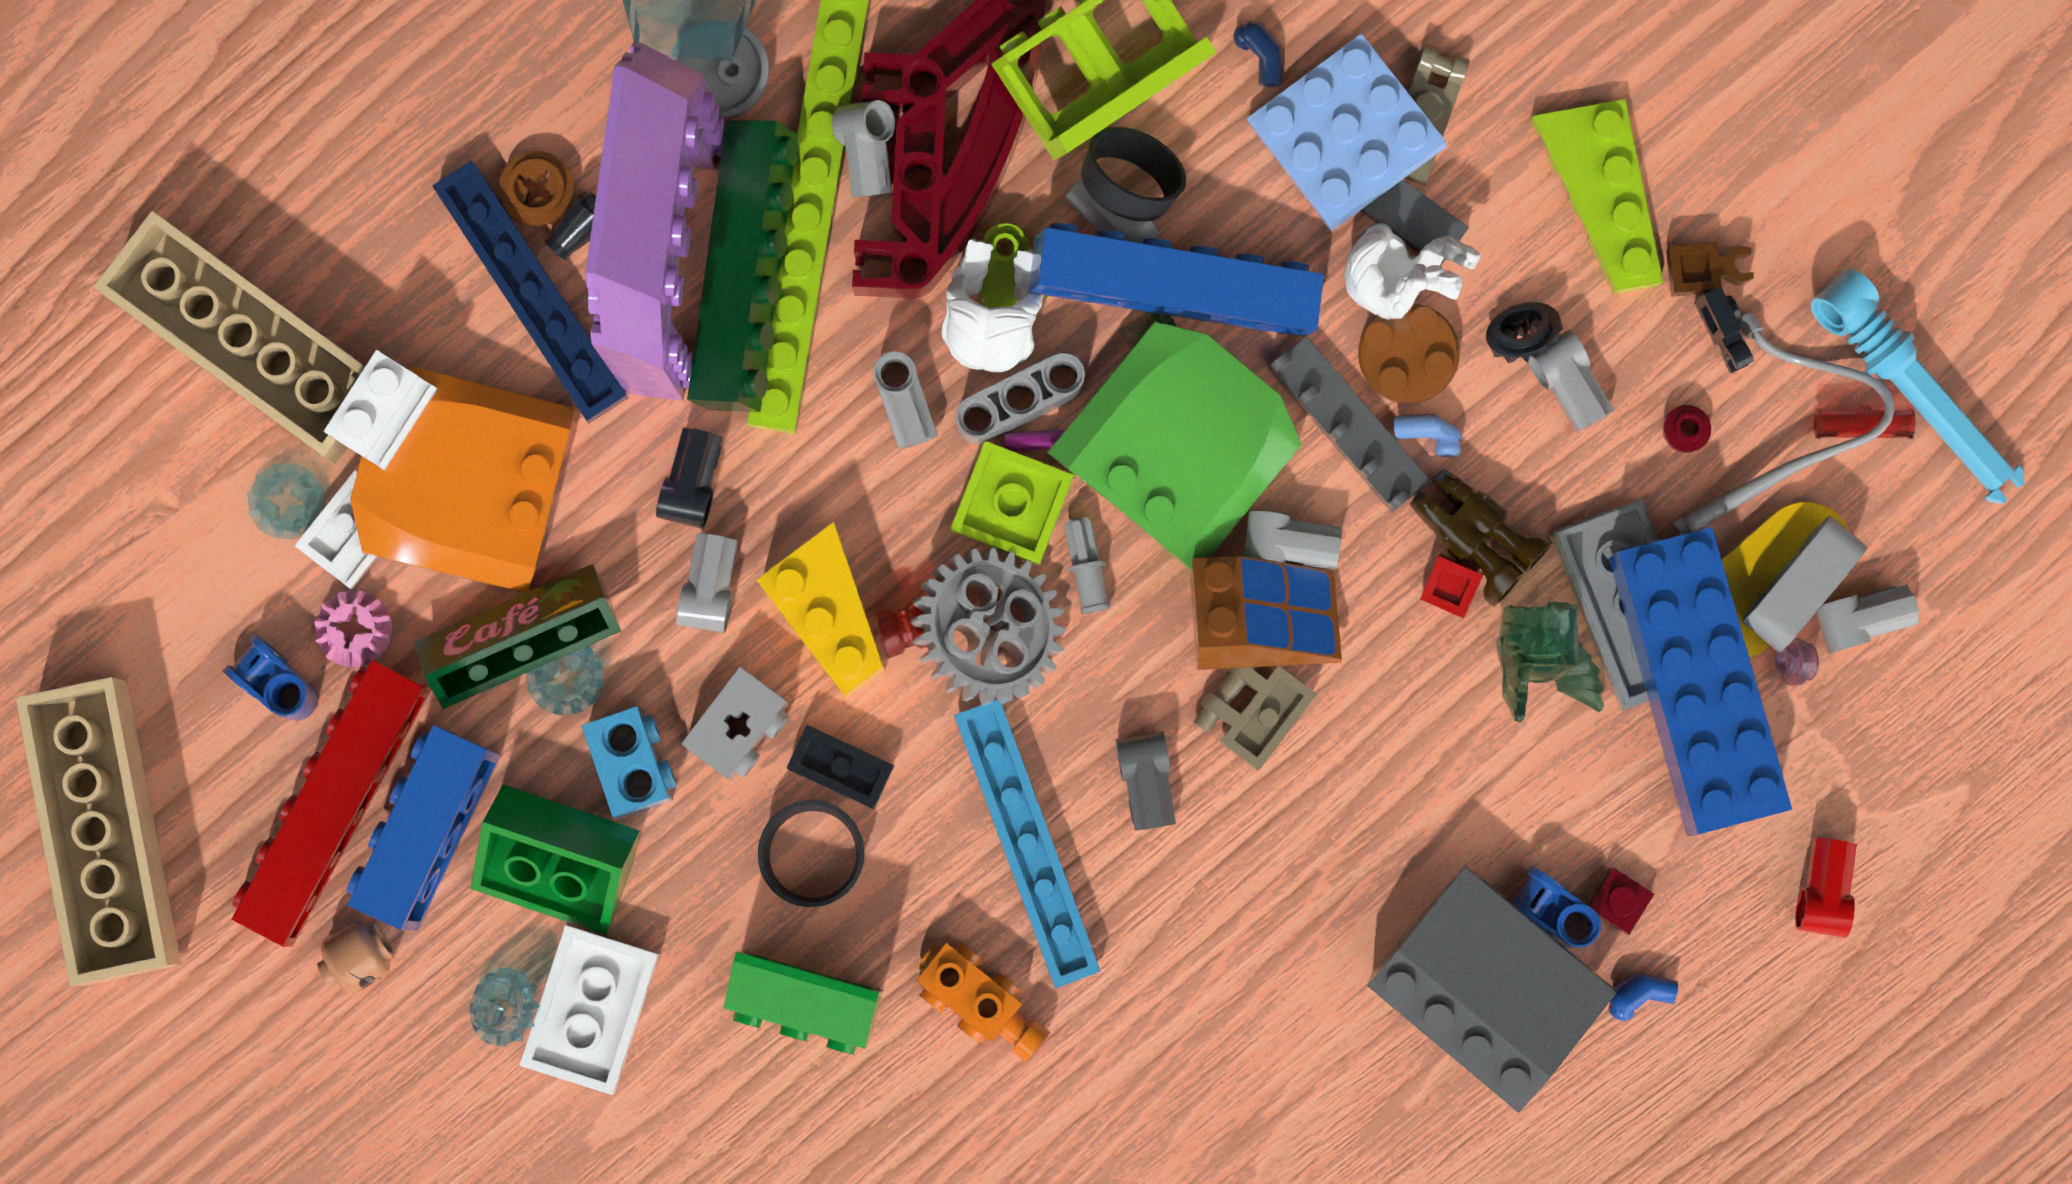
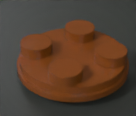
M1413 303L1412 307L1401 319L1388 320L1376 315L1366 326L1361 336L1358 358L1362 374L1375 392L1393 402L1415 404L1432 399L1450 384L1459 365L1460 348L1452 325L1442 314L1428 306Z

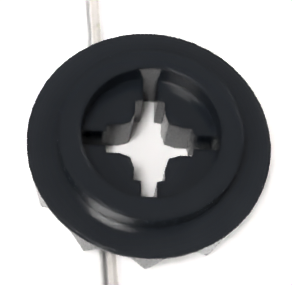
M1540 302L1521 303L1507 308L1491 321L1486 331V341L1494 357H1504L1508 363H1512L1519 357H1522L1528 363L1532 355L1537 353L1546 355L1547 346L1559 343V332L1563 330V325L1559 313L1552 306Z

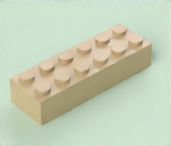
M151 211L93 288L323 457L336 464L348 447L323 431L365 366L162 217Z
M109 677L16 697L69 985L86 986L181 965L127 681Z

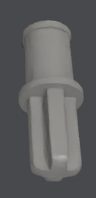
M1088 517L1069 520L1064 526L1072 567H1069L1068 570L1069 573H1074L1081 614H1091L1111 609L1102 567L1106 566L1105 560H1100L1092 520Z

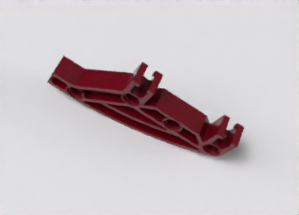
M975 0L914 55L864 53L865 81L874 82V73L898 76L902 79V88L900 90L872 91V83L863 82L862 102L884 101L893 112L905 113L897 120L891 220L893 232L902 242L854 240L855 266H864V258L892 262L893 272L892 276L888 278H862V270H853L852 289L854 296L911 299L924 297L934 289L948 272L971 239L1001 185L1026 120L1025 115L991 64L1004 55L1000 49L1001 45L1024 31L1029 39L1042 30L1037 22L1045 17L1046 0H1033L1027 5H1018L1012 0ZM1042 42L1021 55L1018 59V67L1033 90L1039 67ZM988 66L969 128L947 175L944 176L947 101ZM925 75L935 80L936 86L928 93H917L911 88V83L919 76ZM914 168H923L929 171L932 177L928 184L915 187L907 183L906 175ZM909 261H919L926 266L927 272L923 278L910 281L901 275V268Z

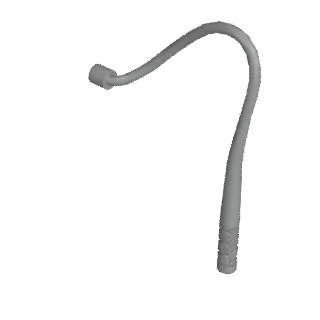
M1754 313L1742 316V321L1739 324L1747 339L1753 338L1756 344L1770 355L1786 362L1846 376L1864 382L1875 389L1884 402L1883 418L1873 429L1865 434L1790 460L1724 493V495L1718 496L1716 499L1701 506V508L1699 507L1688 515L1683 516L1682 519L1674 521L1673 524L1679 535L1699 530V528L1729 513L1731 509L1737 508L1808 466L1864 445L1877 438L1892 422L1895 407L1889 390L1882 382L1869 374L1845 366L1788 353L1775 347L1762 336L1763 327Z

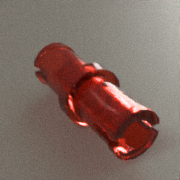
M1859 405L1857 410H1822L1821 408H1816L1813 421L1815 439L1856 438L1873 429L1883 418L1884 410H1871L1870 405ZM1914 409L1894 410L1892 422L1877 438L1913 439L1916 426Z

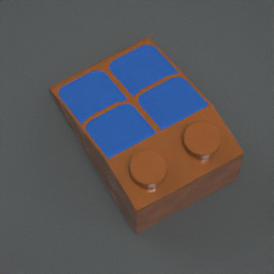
M1244 556L1192 558L1190 583L1197 670L1342 662L1334 571Z

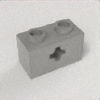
M739 667L681 745L728 780L732 781L737 774L744 778L761 755L755 750L767 735L773 740L787 723L790 716L784 711L789 704L743 668ZM747 714L750 717L746 723L748 728L751 729L749 735L744 737L738 734L732 740L729 736L732 734L733 729L728 725L729 721L733 717L741 720Z

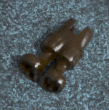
M1441 469L1431 479L1436 488L1455 505L1451 512L1447 513L1437 502L1423 492H1418L1410 502V505L1422 521L1437 535L1436 539L1441 547H1444L1459 563L1467 562L1470 559L1477 563L1486 578L1483 597L1486 602L1495 607L1514 588L1524 573L1512 562L1506 560L1484 542V539L1492 536L1511 554L1514 562L1526 573L1544 556L1554 542L1546 534H1526L1518 531L1505 522L1508 511L1490 498L1489 495L1480 490L1477 492L1461 478L1445 469Z

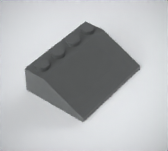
M1466 864L1372 971L1367 984L1379 997L1518 1113L1552 1077L1617 993L1615 988Z

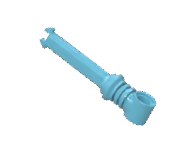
M1844 270L1812 300L1811 310L1816 320L1832 334L1844 336L1848 333L1849 336L1846 341L1849 345L1857 343L1854 347L1857 354L1865 352L1862 356L1865 362V372L1869 375L1875 373L1879 379L1891 380L1989 492L1984 498L1987 501L1998 504L2005 503L2008 499L1998 487L2008 479L2017 488L2023 486L2025 482L2021 466L2019 465L2013 469L1916 358L1917 347L1913 344L1915 335L1912 332L1902 331L1899 327L1892 329L1895 322L1891 318L1884 320L1887 315L1884 309L1876 311L1879 306V294L1873 283L1856 270Z

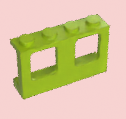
M1077 0L1079 6L1067 14L1062 6H1060L1037 22L1042 29L1040 32L1028 39L1024 31L1000 46L1004 55L991 65L1053 160L1069 153L1217 53L1207 36L1198 42L1196 41L1171 0H1141L1161 30L1163 39L1160 44L1132 63H1124L1120 60L1093 18V9L1104 0ZM1050 36H1057L1062 40L1089 83V89L1084 95L1057 113H1050L1045 109L1018 67V59L1021 55Z

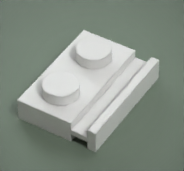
M376 350L323 432L383 470H386L437 391V388Z
M355 470L295 545L296 548L350 589L355 587L378 558L363 554L350 501L357 475Z

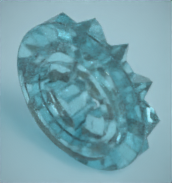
M294 463L272 464L263 473L255 476V481L250 491L247 492L248 514L259 530L278 539H294L303 536L325 507L324 490L318 478L308 469ZM289 482L290 495L304 502V506L298 504L296 506H288L281 519L280 506L267 498L268 496L282 495Z
M589 646L561 658L569 670H585V673L579 674V677L573 680L574 688L572 692L574 696H570V693L561 684L546 685L547 682L553 681L554 677L560 675L558 659L527 672L528 690L534 701L541 708L556 715L579 714L596 702L604 686L603 664Z
M499 968L488 973L477 985L471 999L470 1019L474 1031L484 1042L495 1046L507 1047L509 1043L523 1041L524 1031L535 1026L531 1018L533 1011L540 1007V1005L534 1000L537 986L528 981L527 973L512 968ZM496 1000H509V1005L513 1008V1015H504V1009L500 1007L501 1004Z

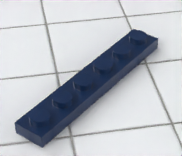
M472 160L432 185L588 424L627 400L629 397L591 344L590 338Z

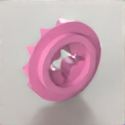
M360 590L339 592L329 601L323 603L318 617L314 620L315 641L321 651L331 661L346 667H361L370 664L372 660L378 659L388 647L392 636V621L387 608L379 599ZM357 608L358 623L365 626L366 629L372 630V633L355 634L353 642H350L349 649H347L349 643L347 642V634L334 627L335 623L350 622Z

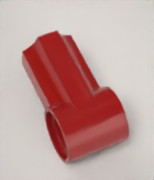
M1812 838L1806 887L1801 889L1796 906L1795 926L1797 930L1841 938L1849 936L1855 912L1854 896L1850 895L1857 844L1837 839Z

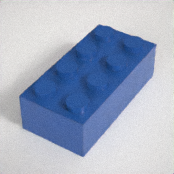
M435 725L432 726L430 733L423 731L411 753V758L415 759L416 762L408 778L402 776L391 794L390 803L395 806L387 822L380 821L371 835L368 847L373 849V852L366 866H358L349 881L347 892L352 894L347 905L399 930L418 931L501 755Z

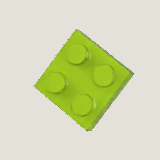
M985 441L950 532L991 548H996L1007 554L1014 552L1015 557L1025 561L1029 560L1033 564L1040 566L1074 475Z

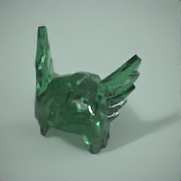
M1553 601L1549 602L1546 607L1506 606L1499 636L1495 641L1502 675V698L1506 702L1514 721L1522 722L1525 718L1529 682L1541 684L1555 681L1557 691L1575 698L1595 711L1600 712L1604 708L1601 696L1604 687L1599 678L1601 670L1592 662V656L1582 648V643L1578 640L1577 605Z

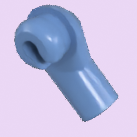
M1435 414L1395 416L1394 432L1396 439L1429 438L1436 441L1435 452L1438 456L1456 457L1460 454L1461 446L1459 441L1463 440L1460 429Z

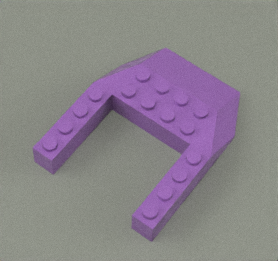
M633 42L631 45L630 53L625 52L621 61H618L614 66L586 266L588 309L590 314H594L590 332L591 344L626 394L683 401L685 388L689 389L693 360H691V352L687 351V345L682 342V335L677 333L670 319L672 306L680 307L683 297L684 277L679 276L678 261L679 256H688L691 236L690 227H686L685 210L686 207L694 208L697 195V178L692 177V167L715 170L716 158L721 156L725 131V128H723L724 119L719 116V105L715 104V93L709 91L703 75L644 43Z

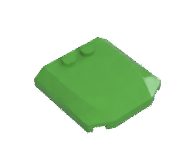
M1154 322L1047 453L1082 482L1093 488L1191 571L1192 558H1210L1300 448L1302 443L1281 395L1208 334Z

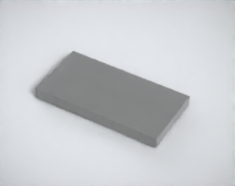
M1641 498L1551 533L1621 711L1649 701L1609 561V557L1619 551L1659 541Z

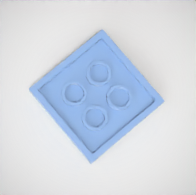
M1362 34L1247 118L1251 128L1331 232L1447 147L1445 139Z

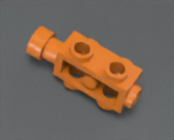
M962 941L956 949L949 943H946L941 950L933 945L916 966L922 972L916 982L924 987L919 996L940 1013L948 1007L962 1019L957 1026L977 1043H980L984 1037L990 1042H994L1000 1035L1014 1046L1011 1051L1027 1063L1051 1032L1036 1020L1031 1023L1018 1013L1023 1003L1016 997L1022 990L1000 972L994 979L979 968L984 959ZM949 967L956 969L959 973V981L953 987L945 986L941 981L942 972ZM986 998L993 999L997 1004V1012L990 1018L982 1016L979 1012V1004Z

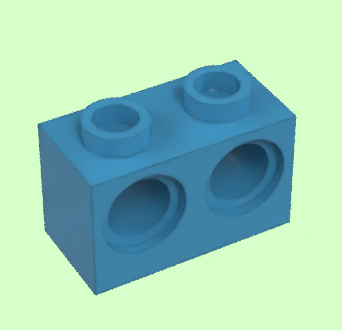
M636 706L581 725L613 818L620 819L673 800L669 789L677 787L669 761L667 759L659 761L654 743L660 742L661 737L652 714L644 716L642 709ZM621 726H632L637 735L635 745L628 751L618 752L612 743L614 732ZM646 771L652 778V788L644 797L635 798L628 790V780L633 773Z

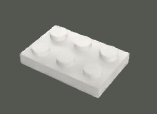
M565 925L519 1066L614 1095L660 954Z

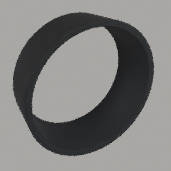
M1109 127L1095 134L1091 139L1081 170L1082 182L1090 196L1109 212L1132 221L1147 222L1162 217L1186 186L1185 170L1177 156L1166 145L1144 132L1126 127ZM1105 157L1119 158L1139 166L1156 180L1164 197H1145L1124 189L1104 173L1096 159Z
M805 800L784 807L768 821L758 844V864L766 884L777 896L797 906L819 907L837 901L854 886L863 868L864 843L857 825L839 807L823 801ZM808 811L824 812L839 819L849 829L856 846L855 867L848 881L834 893L819 898H806L787 890L777 880L770 863L771 842L779 827L792 816Z

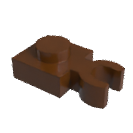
M1717 242L1670 246L1666 250L1671 297L1705 294L1720 286L1722 287L1721 279H1726L1734 285H1744L1754 278V272H1738L1734 268V259L1747 258L1751 254V248L1738 246L1731 249L1726 255L1718 256Z

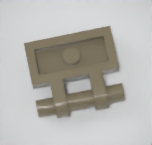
M1277 666L1267 680L1256 672L1258 667L1227 668L1230 674L1214 694L1211 692L1207 694L1201 702L1204 708L1193 723L1206 733H1209L1219 719L1225 722L1231 728L1219 743L1256 771H1259L1317 694L1281 666ZM1247 685L1257 694L1240 714L1229 705L1242 688Z

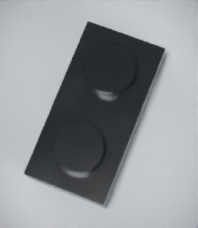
M806 725L786 769L875 810L895 765Z

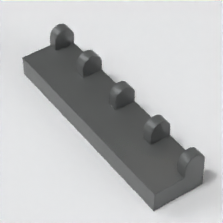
M1307 336L1271 364L1269 368L1271 373L1391 513H1394L1430 482L1429 478Z

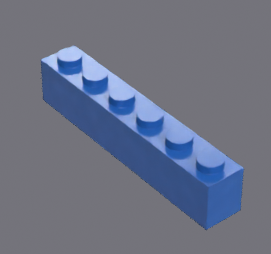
M1052 223L1050 228H1044L1035 236L1028 293L1299 337H1306L1318 330L1324 274L1310 272V266L1305 263L1287 261L1282 262L1280 267L1264 264V258L1258 255L1237 254L1235 259L1218 256V250L1210 247L1192 246L1189 251L1172 249V242L1163 239L1148 238L1144 239L1143 244L1125 241V234L1115 231H1098L1097 236L1079 233L1078 226L1067 223Z

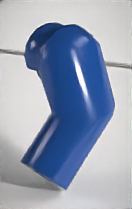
M1640 973L1632 974L1615 987L1617 993L1610 1001L1609 1013L1617 1020L1627 1021L1634 1017V1011L1647 1000L1674 1004L1678 992V981Z

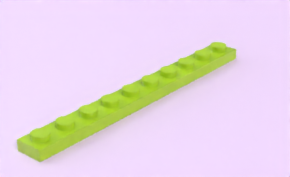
M870 0L820 1L797 133L799 158L793 169L791 184L793 203L787 213L785 228L787 248L784 256L781 258L778 279L780 282V297L775 304L772 323L774 342L768 353L766 367L768 387L765 396L762 398L761 411L749 412L748 427L791 434L796 433L845 148L834 136L832 118L840 106L853 102Z

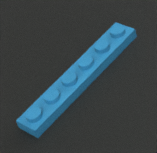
M996 699L987 705H980L954 715L1055 989L1101 972L1002 704Z

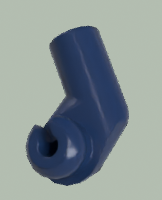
M1249 20L1246 24L1237 26L1234 31L1236 46L1244 50L1251 49L1259 58L1258 85L1263 87L1282 85L1281 43L1261 22Z

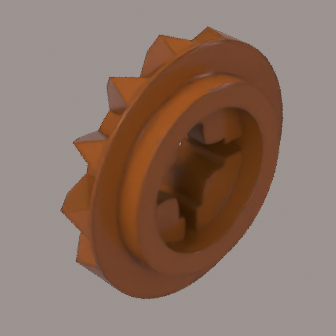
M543 151L526 152L511 160L504 168L498 185L499 198L506 212L516 222H521L534 228L540 225L554 224L563 215L576 194L573 176L567 165L555 155ZM546 178L545 188L553 199L550 201L547 198L543 199L537 196L533 202H529L527 199L530 196V192L521 180L525 179L527 182L532 181L538 184L542 179Z

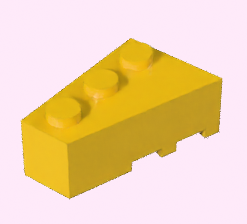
M832 522L756 581L844 697L848 699L883 673L885 669L834 522Z

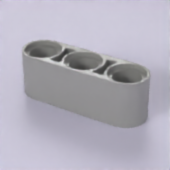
M1059 353L966 398L960 403L956 412L958 433L968 443L981 445L985 441L990 442L1004 435V433L1019 428L1073 401L1083 390L1085 376L1083 364L1077 357L1071 354ZM1057 368H1068L1074 372L1077 380L1070 388L1059 389L1051 383L1049 378L1051 373ZM1014 389H1026L1033 395L1034 402L1029 408L1016 410L1008 404L1007 397ZM976 409L987 412L991 417L990 425L985 430L979 432L970 430L964 424L966 415Z
M1828 516L1812 532L1749 608L1741 622L1776 651L1781 652L1799 634L1866 552L1868 546L1833 517Z

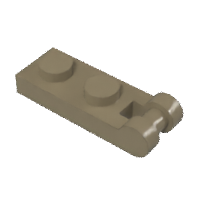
M1425 45L1408 94L1443 137L1470 60L1460 56H1456L1454 60L1438 54L1439 49ZM1431 72L1448 77L1444 89L1427 83ZM1436 155L1405 177V179L1426 185Z

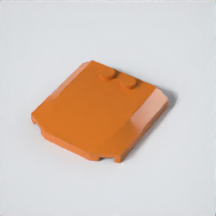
M409 366V371L435 386L437 391L386 470L361 456L350 501L362 553L520 593L529 592L575 408Z

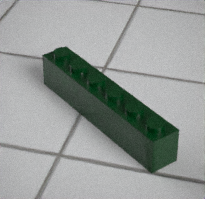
M726 120L687 397V400L709 410L760 412L762 398L767 392L768 379L766 367L768 353L774 342L772 323L775 304L780 297V282L778 279L781 258L784 256L787 248L785 235L787 213L793 203V191L791 188L793 169L799 158L798 134L778 121Z

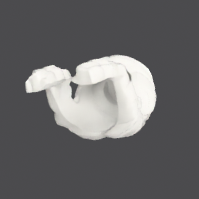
M1378 223L1367 229L1366 233L1357 240L1349 253L1344 271L1346 290L1357 305L1374 315L1388 320L1401 319L1412 307L1419 292L1424 289L1439 292L1451 299H1457L1461 292L1463 280L1456 273L1448 270L1445 271L1440 266L1444 258L1460 266L1475 269L1481 254L1472 246L1465 245L1451 236H1442L1427 244L1418 256L1409 255L1405 242L1393 233L1390 226Z
M972 238L968 241L965 256L961 259L960 267L956 268L953 272L952 281L948 285L946 316L941 330L942 339L949 347L951 355L961 365L976 370L984 369L989 372H1004L1026 361L1033 352L1035 342L1033 340L1032 326L1042 306L1044 295L1028 293L1033 250L1027 249L1025 251L1018 250L1017 257L1014 259V268L1016 270L1014 274L1016 284L1014 295L1015 299L1019 300L1018 303L1010 307L988 309L971 300V295L978 294L983 287L982 280L988 273V263L991 258L990 251L993 249L992 244L986 243L982 239L976 240Z

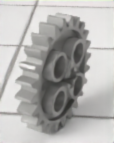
M977 548L965 553V560L959 554L948 559L949 568L942 564L933 570L936 580L928 579L922 583V589L929 596H921L914 600L913 603L918 609L924 611L923 615H919L911 620L912 625L923 628L924 634L913 640V644L927 645L928 652L919 659L920 662L928 663L934 661L937 667L931 674L932 680L946 675L949 679L945 691L949 693L962 686L963 701L966 702L973 699L978 692L982 705L993 702L995 696L1000 704H1005L1013 699V693L1018 698L1030 694L1029 685L1036 688L1045 682L1041 672L1047 674L1057 667L1048 656H1056L1062 653L1064 649L1053 641V638L1066 633L1065 628L1053 623V619L1063 614L1064 610L1061 608H1050L1048 603L1056 596V590L1042 591L1040 586L1045 581L1046 575L1041 574L1032 579L1028 575L1032 564L1029 560L1019 567H1015L1014 552L1004 555L1000 561L998 560L996 548H990L984 552L982 558ZM967 586L973 587L979 593V606L973 605L967 599ZM996 587H999L1002 593L1000 600L996 603L998 592ZM1011 602L1016 603L1022 609L1024 615L1023 622L1015 620L1011 615ZM989 617L988 624L984 623L983 619ZM954 630L963 633L968 642L967 651H962L955 645L953 640ZM989 630H994V633L988 636ZM999 646L1009 652L1011 656L1010 667H1006L1000 662L997 655ZM979 651H981V666H978L976 664V657Z

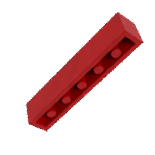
M373 660L368 668L362 666L355 674L349 687V692L353 693L352 698L345 710L338 709L331 718L326 729V734L330 736L322 753L316 751L309 759L302 777L307 779L298 796L294 794L290 796L279 816V820L284 822L276 838H268L261 847L256 858V864L260 865L251 883L245 881L241 885L232 902V907L236 908V911L231 920L282 947L294 946L431 692L430 689Z

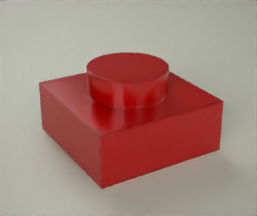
M1440 554L1420 600L1464 619L1484 573Z

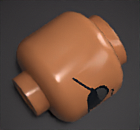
M356 921L327 937L322 942L321 952L323 960L318 962L317 966L322 977L331 988L339 984L346 992L355 994L388 974L390 970L389 960L394 958V952L387 938L376 924L369 927L362 921Z

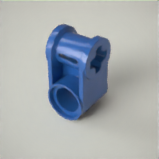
M257 634L251 637L252 645L233 666L227 665L223 669V672L240 688L258 699L271 712L281 717L295 721L303 720L313 714L317 707L318 694L312 683L294 669L280 652ZM297 685L301 693L300 700L293 708L285 709L282 704V694L289 686Z
M1531 866L1527 871L1528 880L1513 901H1509L1564 947L1578 949L1592 944L1598 938L1601 931V921L1598 914L1590 906L1569 893L1556 880ZM1539 890H1541V894L1530 908L1531 902L1533 901ZM1570 913L1582 915L1588 923L1587 934L1581 940H1574L1565 932L1564 921Z

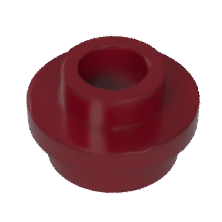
M1682 405L1673 409L1666 416L1663 423V436L1667 444L1674 450L1681 453H1692L1701 449L1708 442L1711 436V422L1707 414L1700 408L1692 405ZM1689 420L1695 425L1696 432L1694 436H1686L1681 432L1680 424L1682 421Z

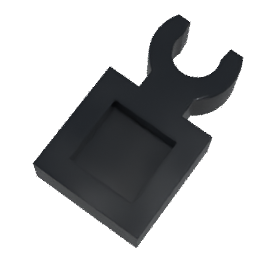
M1721 286L1703 294L1694 304L1714 345H1719L1729 372L1732 374L1749 366L1750 363L1754 362V358L1748 345L1739 333L1741 330L1739 322L1742 321V315L1735 299L1731 295L1726 296Z

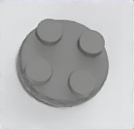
M710 20L697 24L678 39L671 52L670 58L705 77L709 91L715 93V104L719 105V116L723 117V119L746 114L761 98L767 86L769 63L766 51L753 32L738 23L727 20Z

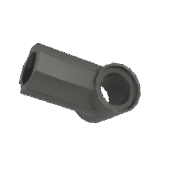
M1158 731L1115 739L1122 781L1127 783L1134 830L1140 831L1175 825L1176 821L1167 775L1171 772L1164 732Z

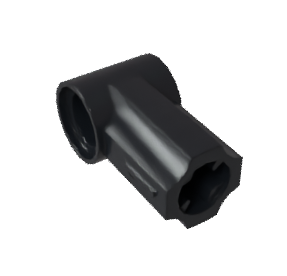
M683 427L670 477H665L660 490L656 508L657 518L704 529L713 500L714 488L711 486L724 441L722 437L710 432Z

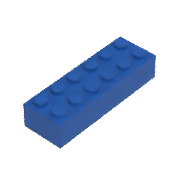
M1710 527L1622 550L1609 557L1686 835H1699L1792 810L1713 528Z

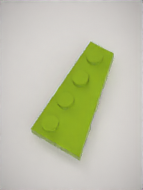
M1622 99L1532 116L1530 121L1537 135H1540L1549 153L1547 157L1555 173H1558L1569 195V203L1585 228L1589 237L1587 240L1613 294L1660 286L1663 283L1626 100Z

